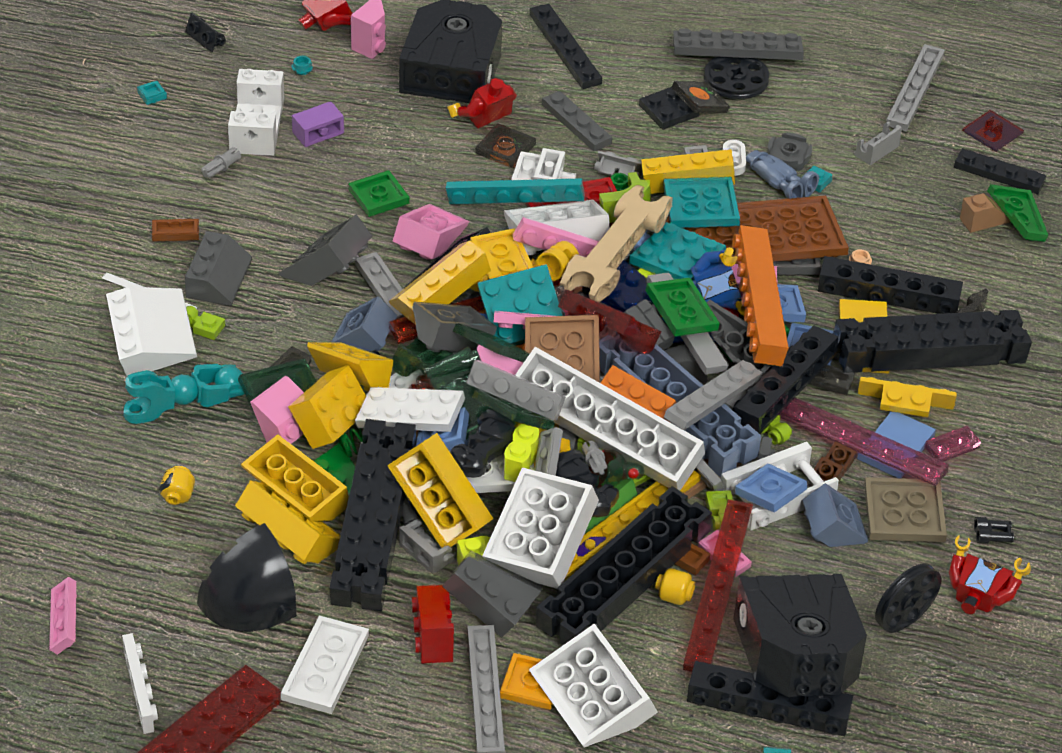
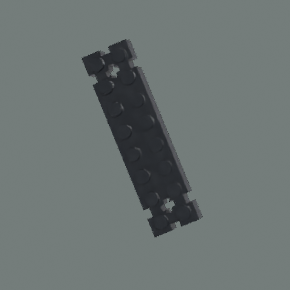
M1018 310L999 311V315H995L991 311L869 317L864 318L863 322H858L855 318L836 319L833 334L838 336L837 353H840L839 362L843 373L862 372L863 368H870L871 372L999 365L1000 360H1006L1007 364L1026 363L1032 344L1027 330L1022 328L1023 321Z
M366 419L362 434L363 443H360L335 559L336 571L332 573L329 591L331 605L351 608L352 602L361 603L362 609L382 612L386 595L385 585H388L406 493L387 465L416 447V425L396 422L395 427L386 426V421Z
M671 486L659 497V506L652 503L557 588L556 598L549 595L536 607V627L550 637L559 635L560 644L562 645L593 624L601 632L654 584L659 574L663 575L667 569L671 568L691 550V541L698 543L711 531L712 512L698 502L692 505L689 504L688 496Z

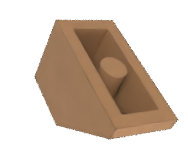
M984 193L963 198L960 220L970 233L1011 222L998 204Z

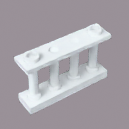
M808 442L721 474L723 491L731 490L732 494H735L736 485L768 463L788 473L801 469L814 485L807 488V490L775 513L740 497L750 510L748 524L750 531L759 527H765L769 523L805 510L802 500L825 483L837 491L839 480L836 477L824 482L810 465L812 447Z

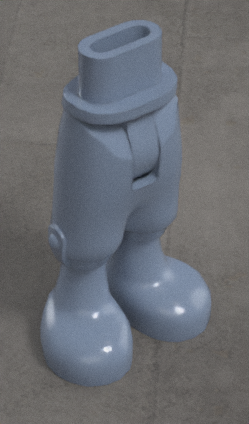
M754 150L746 156V162L750 164L751 169L773 188L782 190L787 199L801 198L803 196L809 197L818 185L819 175L814 171L806 172L801 178L797 176V172L792 167L765 151L759 152Z

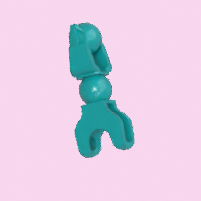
M231 364L196 365L194 371L191 372V376L179 374L171 380L168 375L158 376L149 370L136 372L126 377L125 388L130 395L138 398L126 402L123 416L132 424L151 422L157 419L164 411L174 409L175 403L187 405L196 400L203 407H210L227 402L230 398L244 395L247 393L248 388L244 386V374L236 365ZM212 382L215 383V385H206Z

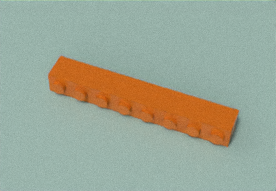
M740 225L738 234L733 236L732 247L735 248V256L738 257L736 260L738 262L737 276L740 277L739 290L743 292L744 321L748 323L747 337H750L749 352L753 354L754 363L783 366L789 347L768 230Z

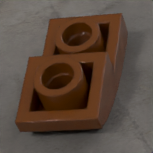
M835 441L827 455L821 457L814 470L824 482L835 477L840 480L856 459L857 451Z

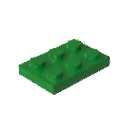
M690 277L647 283L645 291L674 337L718 331L719 321Z

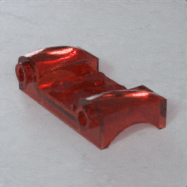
M565 289L558 305L565 316L599 315V333L607 324L608 328L618 333L625 345L641 354L652 352L662 332L635 320V317L567 289Z

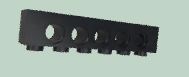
M824 256L818 292L866 301L887 302V305L945 314L958 312L963 282Z
M815 325L807 333L804 332L800 340L794 346L789 347L783 366L774 365L768 372L762 375L760 381L755 386L749 388L747 394L741 400L736 401L732 411L741 417V425L744 427L749 424L755 431L761 434L837 355L838 336Z
M695 661L688 685L687 702L723 711L745 714L750 717L772 720L777 723H786L805 729L822 731L832 735L845 736L854 695L842 693L841 695L786 697L756 682L753 673Z

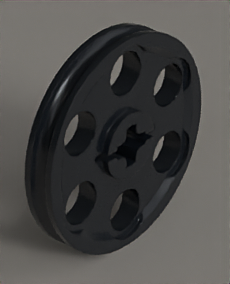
M716 57L710 60L705 67L704 82L712 92L722 97L748 99L760 95L767 89L769 70L764 63L756 58Z
M927 563L918 564L902 573L881 597L875 612L876 622L889 633L899 632L916 622L928 610L940 590L942 582L940 573Z

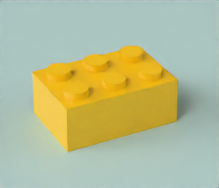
M346 365L327 372L288 407L311 448L315 449L335 442L355 423V419L365 401L366 394L350 366Z

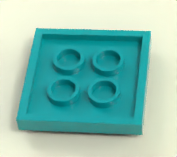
M732 177L664 179L665 196L672 197V208L669 212L670 224H675L680 228L740 225Z
M666 222L658 233H654L630 255L629 263L655 274L670 273L673 279L690 277L693 281L691 267L695 265L705 252L725 251L726 245Z
M547 264L477 283L487 319L497 326L494 335L497 350L525 343V329L520 324H513V328L498 327L499 323L494 322L495 311L563 316Z

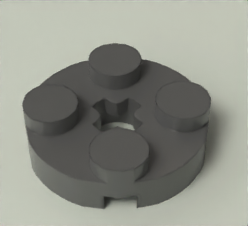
M782 133V137L776 138L774 136L769 140L767 153L779 158L795 171H800L811 159L812 145L810 143L809 146L806 143L807 139L799 134Z

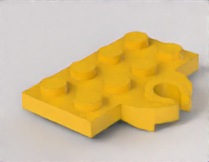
M515 228L470 237V241L486 253L491 269L489 273L472 285L470 289L479 292L478 282L534 268L523 244L513 240Z

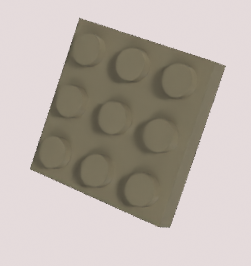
M865 477L864 488L869 540L946 542L947 531L940 480Z

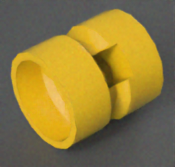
M560 241L540 254L536 265L538 267L547 264L552 281H556L563 276L573 256L579 255V253L570 242Z

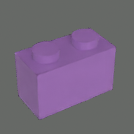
M330 101L293 114L292 132L304 147L343 134L344 116Z

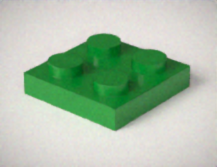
M389 170L348 183V190L368 217L410 204L409 195Z

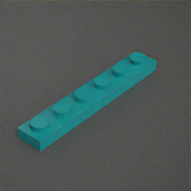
M582 178L447 182L446 184L449 204L584 201L585 198Z

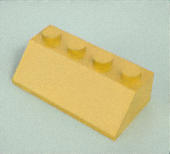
M732 149L641 159L643 180L650 179L651 194L664 192V179L732 177L733 185H735Z
M471 241L459 244L390 299L389 304L416 325L413 303L450 304L491 271L486 253Z
M438 433L387 465L441 548L445 546L452 547L457 544V540L465 539L494 519Z
M278 434L241 463L243 469L310 521H332L347 508L349 499L347 486Z
M249 481L235 506L242 511L241 516L253 523L256 522L258 525L265 523L277 539L279 546L286 550L290 549L294 553L293 557L304 564L307 562L320 563L338 550L341 535L323 521H310L263 483Z

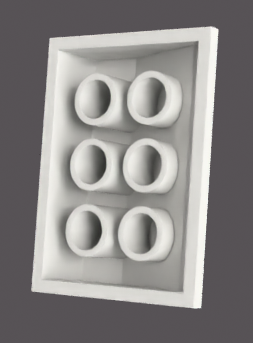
M594 200L504 210V216L509 229H516L523 217L596 241H600L610 229L609 214ZM522 243L527 255L536 254V251L543 250Z
M127 287L106 294L118 356L126 376L146 370L155 371L197 357L182 289Z
M522 468L482 555L483 558L533 582L558 588L564 582L599 499L593 486Z
M595 624L529 669L584 748L637 728L658 713L646 692Z

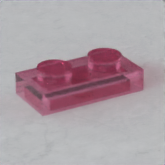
M964 426L927 440L925 449L939 464L979 449L981 441L968 426Z

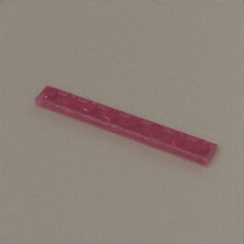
M794 398L779 414L780 418L843 444L863 455L936 486L948 473L949 464L800 399Z

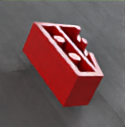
M442 585L417 586L416 597H412V613L417 612V617H413L414 633H419V637H415V653H421V664L453 662L454 624L451 623L452 610H450L449 592Z

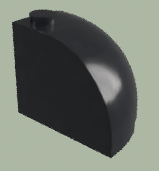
M265 523L237 538L236 542L238 544L225 554L222 551L209 567L212 572L207 580H202L197 605L209 620L223 628L240 632L260 631L287 622L297 616L296 593L289 566L277 540Z

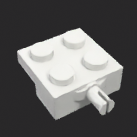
M543 148L541 155L521 151L511 180L576 179V173L563 171L565 163L564 151Z

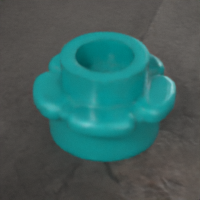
M297 56L294 58V64L291 66L292 70L296 71L298 75H306L313 69L311 59L307 56Z

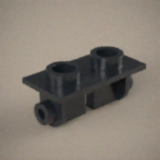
M190 13L185 30L187 34L211 52H213L215 46L225 44L226 39L222 33H218L205 23L204 19L199 18L194 13Z

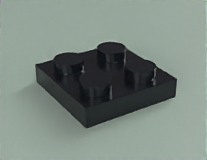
M676 85L639 98V106L662 130L699 117L700 109Z

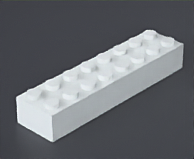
M534 347L515 374L520 378L566 397L558 420L551 421L586 441L596 442L598 448L602 450L607 448L612 450L619 460L668 488L673 486L681 490L705 455V447L702 440L537 347Z

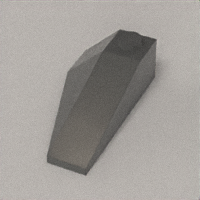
M709 300L707 304L720 325L718 331L708 333L735 365L744 360L763 372L762 375L768 372L774 365L754 363L753 354L749 352L750 337H747L748 323L712 300Z

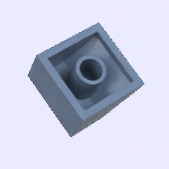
M377 296L347 312L331 342H342L369 352L379 351L386 344L385 339L394 328L393 323L397 314Z
M823 484L802 500L805 507L804 514L811 526L810 533L817 542L821 541L829 547L865 544L868 542L856 503L828 484Z

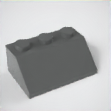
M206 231L185 275L186 298L232 306L250 266L252 256L229 235Z
M424 302L413 303L418 339L426 344L427 349L433 352L447 350L452 353H459V351H465L477 355L479 343L488 347L491 346L497 326L471 306Z

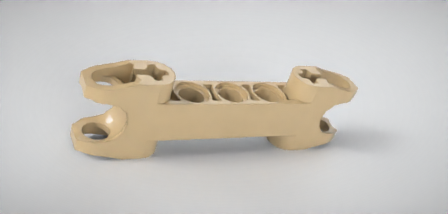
M636 185L626 192L617 202L614 210V217L617 220L589 255L583 257L576 254L569 261L560 281V291L569 293L576 287L590 288L589 303L594 305L610 295L620 278V271L617 270V267L647 230L658 233L663 228L672 208V197L663 196L657 201L643 200L644 187Z

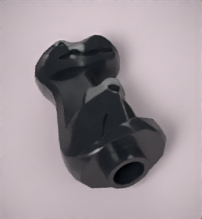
M489 409L482 412L477 420L479 427L476 433L468 437V446L458 444L451 449L450 453L466 477L474 478L484 475L487 465L493 459L505 453L506 447L513 441V433L516 427L506 414Z
M573 449L559 453L556 476L592 485L599 499L592 517L608 516L611 508L615 506L619 499V490L611 484H605L601 488L597 487L599 476L590 472L589 465L585 463V457L581 451Z

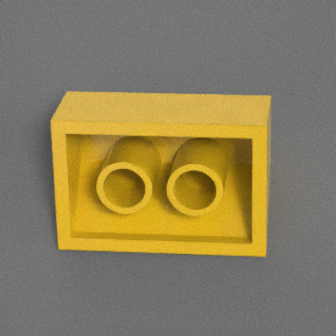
M308 342L307 348L320 371L327 373L349 365L359 384L364 386V390L369 391L371 387L389 388L394 360L342 342Z

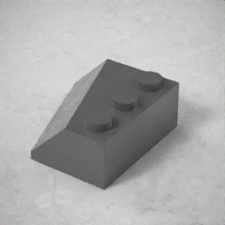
M356 214L324 233L307 248V251L294 259L292 265L284 268L279 274L283 278L313 286L335 272L341 274L350 267L349 264L359 257L358 254L368 247L367 242L373 236Z
M470 551L442 587L486 625H494V631L502 638L516 625L542 591L543 585L484 559L482 555Z

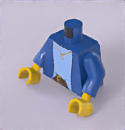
M729 247L725 251L705 252L695 265L691 267L694 278L693 283L706 303L712 300L723 308L738 310L740 314L744 315L745 307L742 306V301L739 299L741 294L731 267L735 265L738 258L737 256L731 257L734 250Z

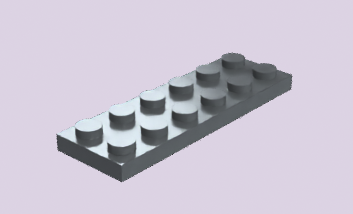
M689 29L673 31L674 55L803 60L801 36L794 33L776 35L772 32L755 34L750 31L743 33H734L729 30L712 32L707 29L700 30V32Z

